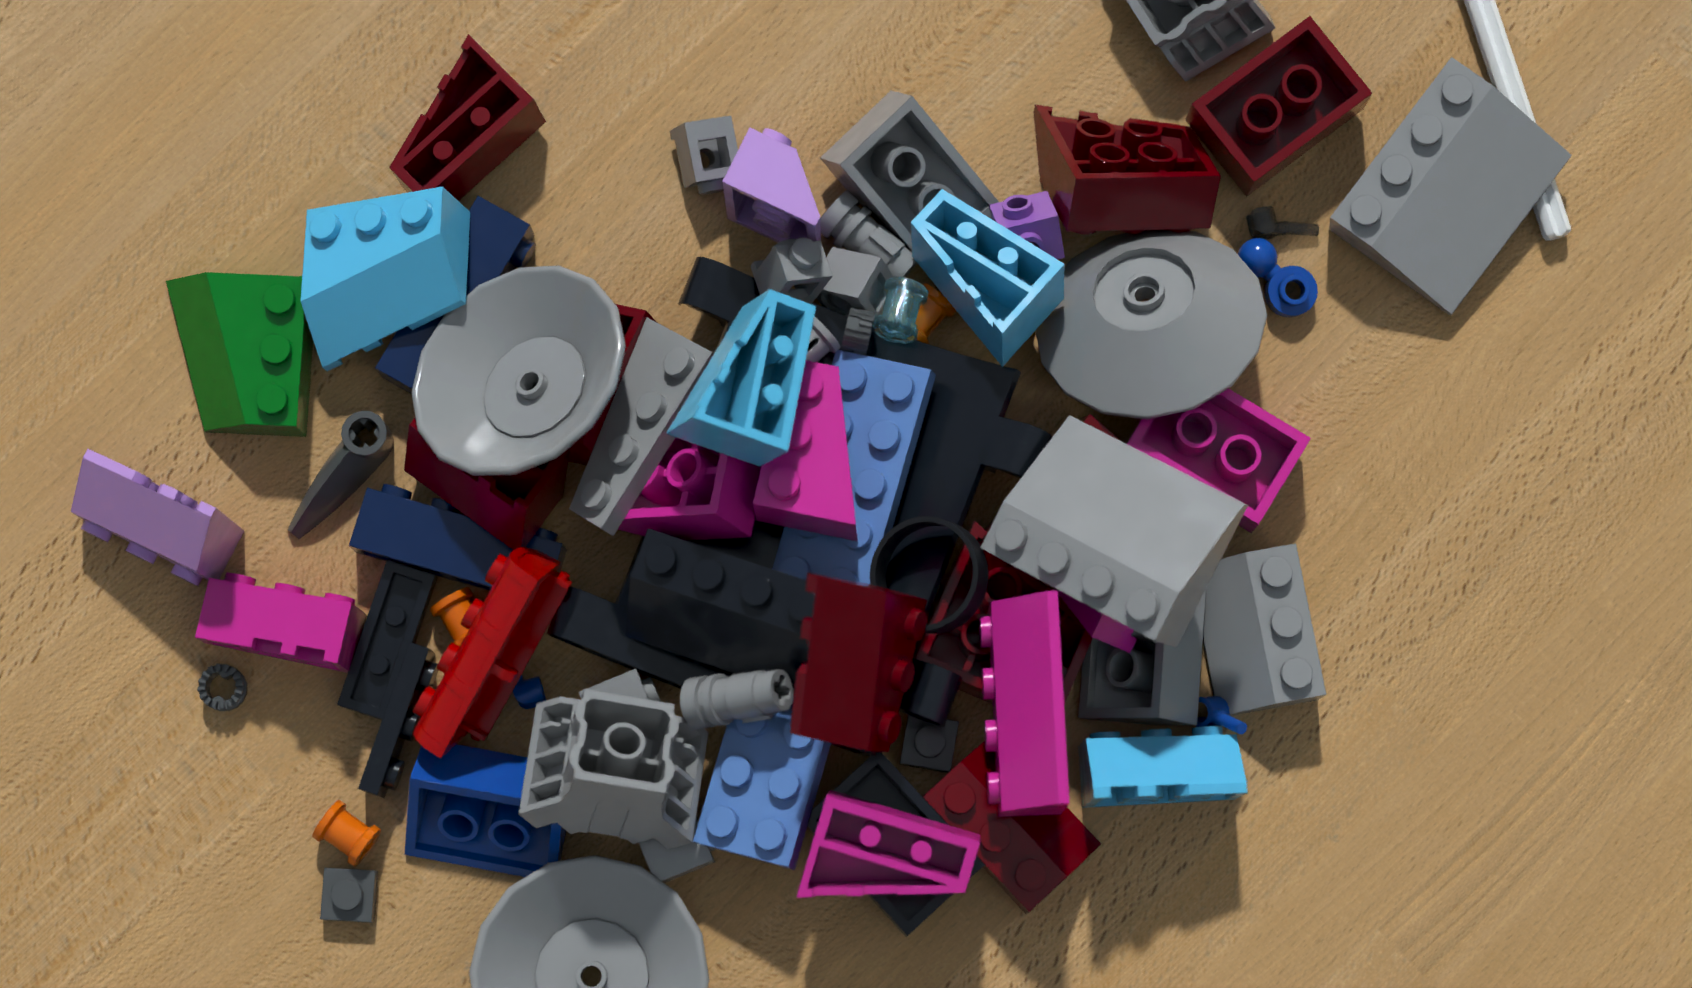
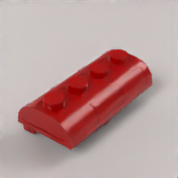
M518 547L509 554L508 558L499 554L491 565L485 577V581L493 585L484 602L475 598L469 606L460 624L468 629L466 636L460 646L452 642L437 665V669L444 673L441 682L436 690L428 686L413 709V713L421 717L414 728L413 735L416 741L435 756L441 759L467 733H470V737L475 741L482 740L484 742L487 739L572 584L568 573L564 571L557 572L560 561L540 551L527 547Z

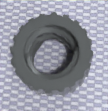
M850 308L841 346L842 351L861 355L867 354L875 312Z

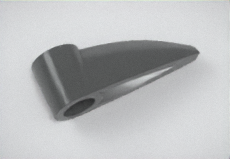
M359 411L353 413L344 422L341 432L342 441L318 472L289 525L288 531L298 539L315 528L341 506L389 456L393 448L394 438L391 430L379 415L371 411ZM373 427H376L374 431L375 436L378 438L376 443L370 447L365 443L360 448L359 446L362 441L358 437L359 433L365 428L370 432Z

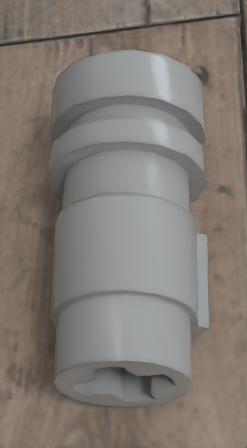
M846 190L820 218L821 234L827 239L832 236L835 239L833 244L837 248L842 249L845 247L850 251L881 257L899 285L917 264L912 257V252L905 247L906 244L884 225L878 224L870 217L872 211L864 206L861 209L858 206L860 201Z
M780 669L733 674L730 677L720 673L711 674L710 676L692 677L684 682L680 692L682 715L687 724L693 729L725 726L732 723L734 719L742 720L743 723L768 720L776 712L790 709L793 702L791 680L788 674Z

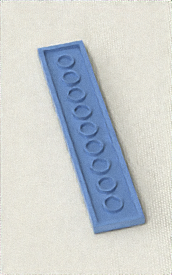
M838 350L834 355L832 365L839 367L858 541L784 527L772 569L807 580V573L870 584L872 558L880 541L893 528L936 374L927 368ZM793 702L790 709L776 712L771 719L747 723L734 719L732 723L726 726L693 842L795 870L831 743L790 733Z

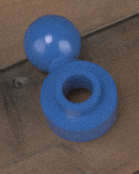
M1253 238L1246 241L1238 251L1240 258L1258 278L1263 277L1267 281L1264 288V297L1267 305L1274 313L1282 317H1296L1311 309L1317 299L1318 288L1314 277L1309 271L1299 266L1281 268L1277 264L1275 247L1265 239ZM1288 282H1295L1299 285L1301 294L1297 300L1287 296L1285 287Z

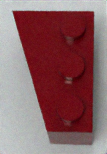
M414 418L408 428L404 471L512 550H515L518 547L527 546L563 497L570 450L567 449L559 457L516 475L473 476L440 461L418 432L416 419Z

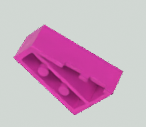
M226 572L224 580L209 578L195 634L196 639L206 644L348 673L366 619V614L354 605L355 599L332 593H325L324 597L305 594L306 589L284 583H275L274 589L255 586V578Z
M829 789L796 898L829 895L864 896V894L965 893L979 848L980 834Z

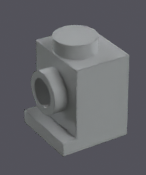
M731 115L685 122L670 131L671 141L675 140L684 188L698 186L699 195L722 192V181L738 151ZM700 152L705 153L709 158L708 168H703Z
M808 238L781 241L772 247L765 260L754 261L750 266L760 295L772 289L812 304L833 277L821 241H812Z

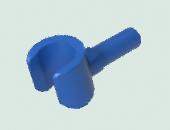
M522 674L513 689V694L523 709L535 708L537 703L546 701L541 679L537 676L524 680Z
M1220 696L1199 697V702L1205 704L1208 709V716L1198 717L1196 727L1223 726L1240 735L1246 732L1247 724L1229 715V706L1225 699Z

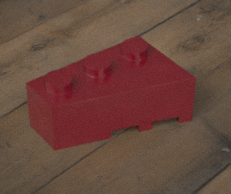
M469 34L461 46L463 52L450 74H444L438 84L439 92L425 115L421 114L389 167L407 193L444 187L460 201L546 123L535 100Z

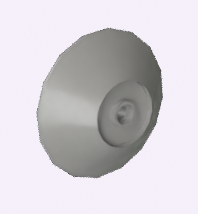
M1144 230L1137 234L1123 233L1110 236L1072 258L1065 266L1064 299L1035 331L1042 365L1067 396L1102 414L1152 419L1194 410L1232 387L1259 352L1267 319V311L1258 277L1234 249L1196 231Z
M562 266L520 267L479 284L466 295L465 305L443 316L421 351L411 391L418 432L440 461L473 476L516 475L559 457L593 428L617 389L626 348L618 307L594 279Z
M597 855L549 862L508 887L480 926L469 969L471 988H708L710 981L703 934L679 894L639 865ZM591 966L597 967L602 975L600 983L594 987L586 985L582 977L585 969Z

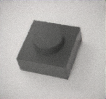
M908 715L900 765L949 773L952 766L959 721L947 719L945 726L941 727Z
M324 868L320 920L374 923L378 871Z

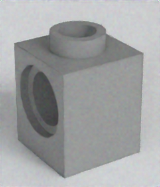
M832 247L826 258L833 277L816 298L822 307L848 316L851 307L875 312L873 326L877 327L900 286L881 257Z

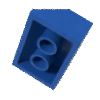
M456 744L440 759L421 745L409 780L405 855L526 877L549 862L561 861L566 830L557 823L535 828L519 815L528 757Z

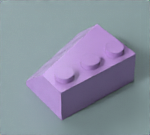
M87 449L82 459L71 508L73 514L85 520L80 529L106 542H109L112 534L130 542L125 551L151 564H154L157 556L175 564L171 571L172 574L196 586H199L202 578L209 580V578L220 579L244 532L241 527L217 508L202 501L198 504L194 499L166 484L159 486L145 475L90 449Z

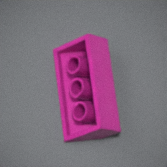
M1045 591L992 601L988 608V616H979L980 647H990L991 668H982L983 700L992 699L993 720L984 721L986 752L995 751L996 772H987L988 804H998V817L1062 814L1070 802L1058 591Z

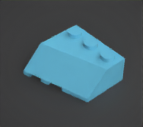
M444 187L307 210L300 302L324 370L330 371L342 365L341 358L360 349L368 352L383 345L382 338L407 326L414 330L466 304L470 211Z
M1223 726L1192 728V736H1172V729L1141 731V737H1121L1120 732L1090 733V738H1086L1078 746L1082 808L1235 800L1247 794V782L1237 734L1223 735Z

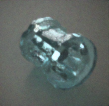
M906 277L889 278L885 281L883 288L886 299L882 313L875 318L873 323L874 332L880 338L889 342L913 343L918 335L917 325L915 324L920 306L927 302L929 292L924 285Z

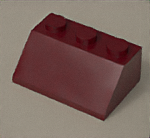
M984 741L930 789L923 798L948 825L980 834V844L976 856L983 862V868L1021 910L1027 914L1064 881L1101 843L1068 807H1066L1062 814L998 817V804H988L987 772H996L995 751L986 752Z

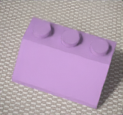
M749 127L722 181L727 219L778 243L787 239L799 238L821 241L820 215L797 150L790 146L792 141L783 134L769 128H765L761 133Z

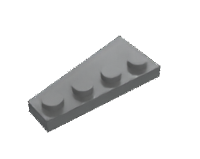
M646 317L569 509L614 536L675 439L674 436L666 433L714 355L713 352Z

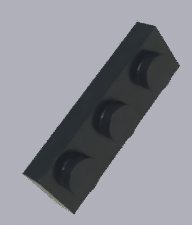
M390 560L386 561L337 703L338 706L373 718L383 719L409 643H416L438 578L436 575Z
M412 642L409 643L358 787L359 790L385 798L387 790H395L399 784L405 761L399 760V756L405 740L412 742L415 738L413 731L421 718L413 713V709L422 691L428 686L433 687L438 673V664L433 662L435 653L427 647Z

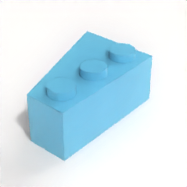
M943 189L911 221L912 257L1003 367L1064 299L1065 264Z
M772 289L767 290L744 305L666 434L759 467L788 452L816 306Z

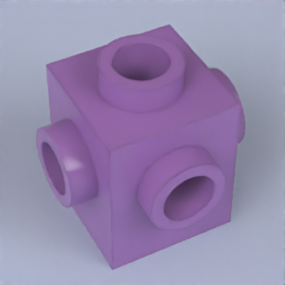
M1048 191L1031 195H1014L1002 202L989 205L992 220L1057 260L1065 258L1059 216Z

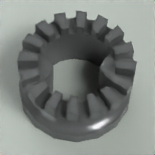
M216 664L215 666L208 667L198 680L200 699L207 706L218 711H231L238 708L244 702L247 695V682L244 675L238 669L227 664ZM220 675L226 680L233 678L236 682L235 694L230 699L225 700L221 696L212 698L210 685L217 676Z

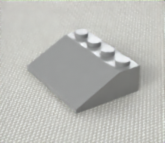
M1451 57L1331 215L1329 230L1451 316L1572 155L1493 85Z
M1069 415L1005 498L980 548L1156 642L1177 647L1248 505Z

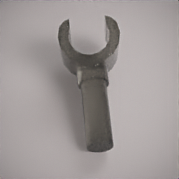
M1272 206L1256 208L1252 210L1250 215L1246 216L1252 238L1268 240L1278 235L1286 234L1318 236L1319 234L1318 224L1288 221L1277 222L1274 207Z

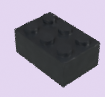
M877 752L875 757L870 756L833 790L948 825L882 752ZM825 798L812 809L807 829L813 835H815ZM977 856L970 878L984 866ZM954 893L867 895L907 937Z

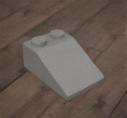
M891 90L820 157L845 189L860 201L859 204L862 207L866 206L872 211L871 216L906 244L905 247L911 252V221L941 189L991 218L989 205L999 202L914 97Z

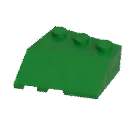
M204 272L166 281L204 431L206 433L306 437L313 338L300 302L302 276Z

